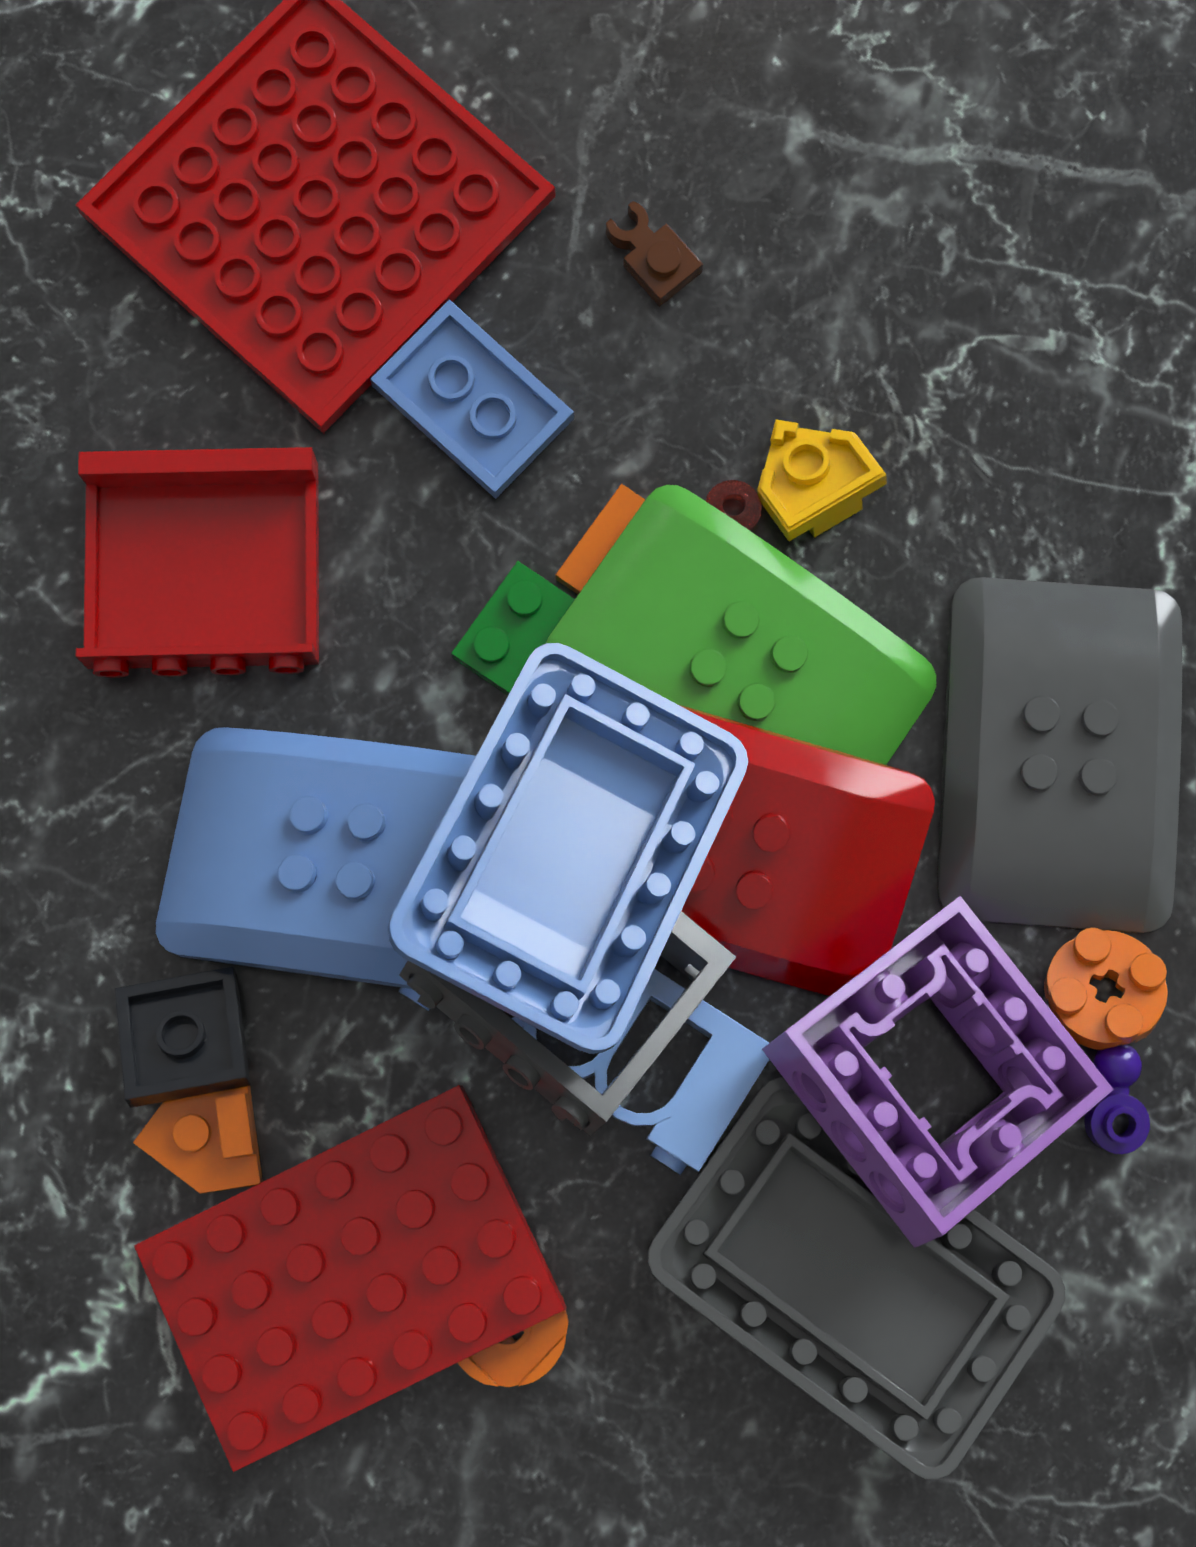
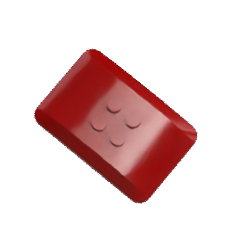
M679 705L733 734L743 744L748 757V766L743 780L681 911L736 956L728 968L831 996L892 948L934 813L935 799L931 787L924 778L908 771Z

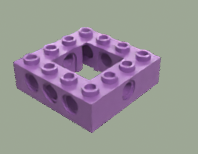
M961 896L762 1048L766 1056L914 1248L947 1233L1114 1090ZM929 998L1003 1090V1093L940 1145L927 1131L932 1126L925 1117L918 1119L888 1079L892 1077L885 1066L879 1069L864 1049L865 1046L894 1027L895 1022Z

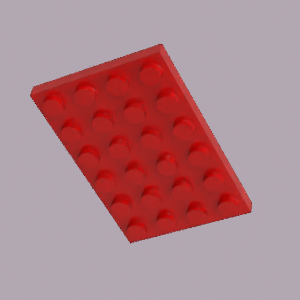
M458 1085L134 1245L233 1472L546 1320L567 1308L463 1085Z

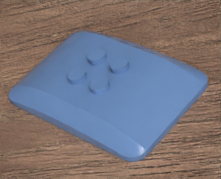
M546 643L537 647L527 659L391 915L388 925V936L391 945L404 959L579 1051L595 1054L609 1050L617 1044L629 1024L743 780L748 766L746 749L741 741L730 732L569 646L560 643Z
M223 727L214 728L204 733L196 741L190 759L156 919V935L159 943L168 952L180 957L412 989L399 976L408 960L399 955L389 941V921L476 756L387 743L267 730Z

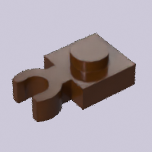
M632 201L628 205V215L636 223V227L625 231L620 229L610 219L606 222V235L614 246L631 251L624 257L623 267L660 307L702 273L703 263L667 223L653 233L648 227L649 218L646 210L639 203Z

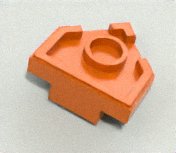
M250 1086L165 1101L133 1141L136 1146L200 1194L253 1186L263 1182Z

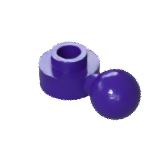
M1127 1044L1098 1050L1095 1054L1093 1064L1114 1090L1085 1114L1084 1119L1086 1133L1090 1140L1101 1149L1114 1154H1127L1135 1151L1145 1142L1150 1130V1118L1145 1106L1138 1099L1129 1095L1130 1086L1140 1077L1142 1062L1137 1051ZM1125 1113L1129 1120L1128 1128L1124 1133L1116 1135L1112 1127L1113 1120L1119 1114Z

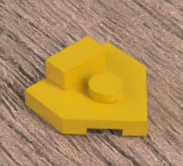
M775 420L770 439L771 445L765 468L761 473L757 492L759 501L788 541L793 540L808 530L815 538L863 509L862 498L886 485L887 475L855 432L832 429L831 433L799 428L798 423Z

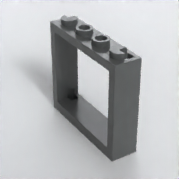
M682 911L680 912L661 956L689 978L691 983L602 1094L499 1008L410 961H407L399 976L420 995L417 1000L419 1003L431 1009L437 1007L453 1020L456 1032L465 1042L480 1050L486 1048L503 1062L504 1072L514 1083L526 1090L534 1088L553 1104L551 1107L552 1112L561 1122L567 1118L577 1128L584 1130L591 1136L608 1121L735 960L736 956Z

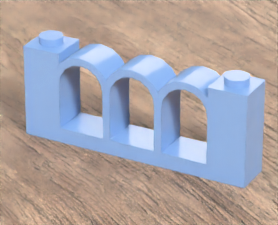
M654 969L629 1024L617 1044L609 1050L599 1053L590 1062L581 1066L568 1067L583 1079L595 1075V1089L602 1094L608 1087L607 1069L611 1059L648 1001L651 1000L668 1011L685 988ZM400 988L398 992L429 1011L430 1008L417 1001L420 995L416 991L409 988ZM704 1000L701 1001L685 1023L707 1036L709 1040L673 1097L663 1108L651 1113H635L619 1105L612 1114L616 1120L631 1126L654 1125L646 1138L656 1145L650 1156L679 1175L683 1173L686 1166L696 1172L700 1171L769 1061V1058L762 1050L769 1042ZM516 1017L511 1018L537 1040V1028Z

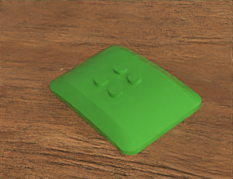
M665 485L656 488L646 498L546 641V643H560L569 646L675 704L887 765L932 698L936 689V673L934 668L919 652L782 552L708 502L678 485Z

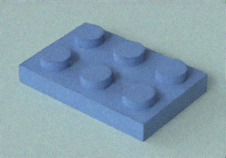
M450 299L370 379L373 388L495 499L574 419V411Z

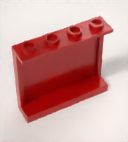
M312 447L79 452L78 475L86 484L84 648H76V658L87 669H93V674L96 676L116 678L128 676L129 668H152V674L182 676L187 674V667H210V672L214 674L239 675L246 672V666L269 665L270 672L295 674L303 672L304 665L319 664L318 462Z

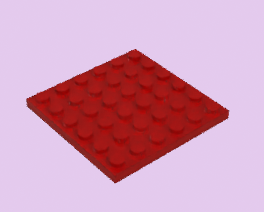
M283 0L75 206L89 223L324 434L372 385L370 380L372 376L449 299L453 302L556 197L555 187L342 0Z

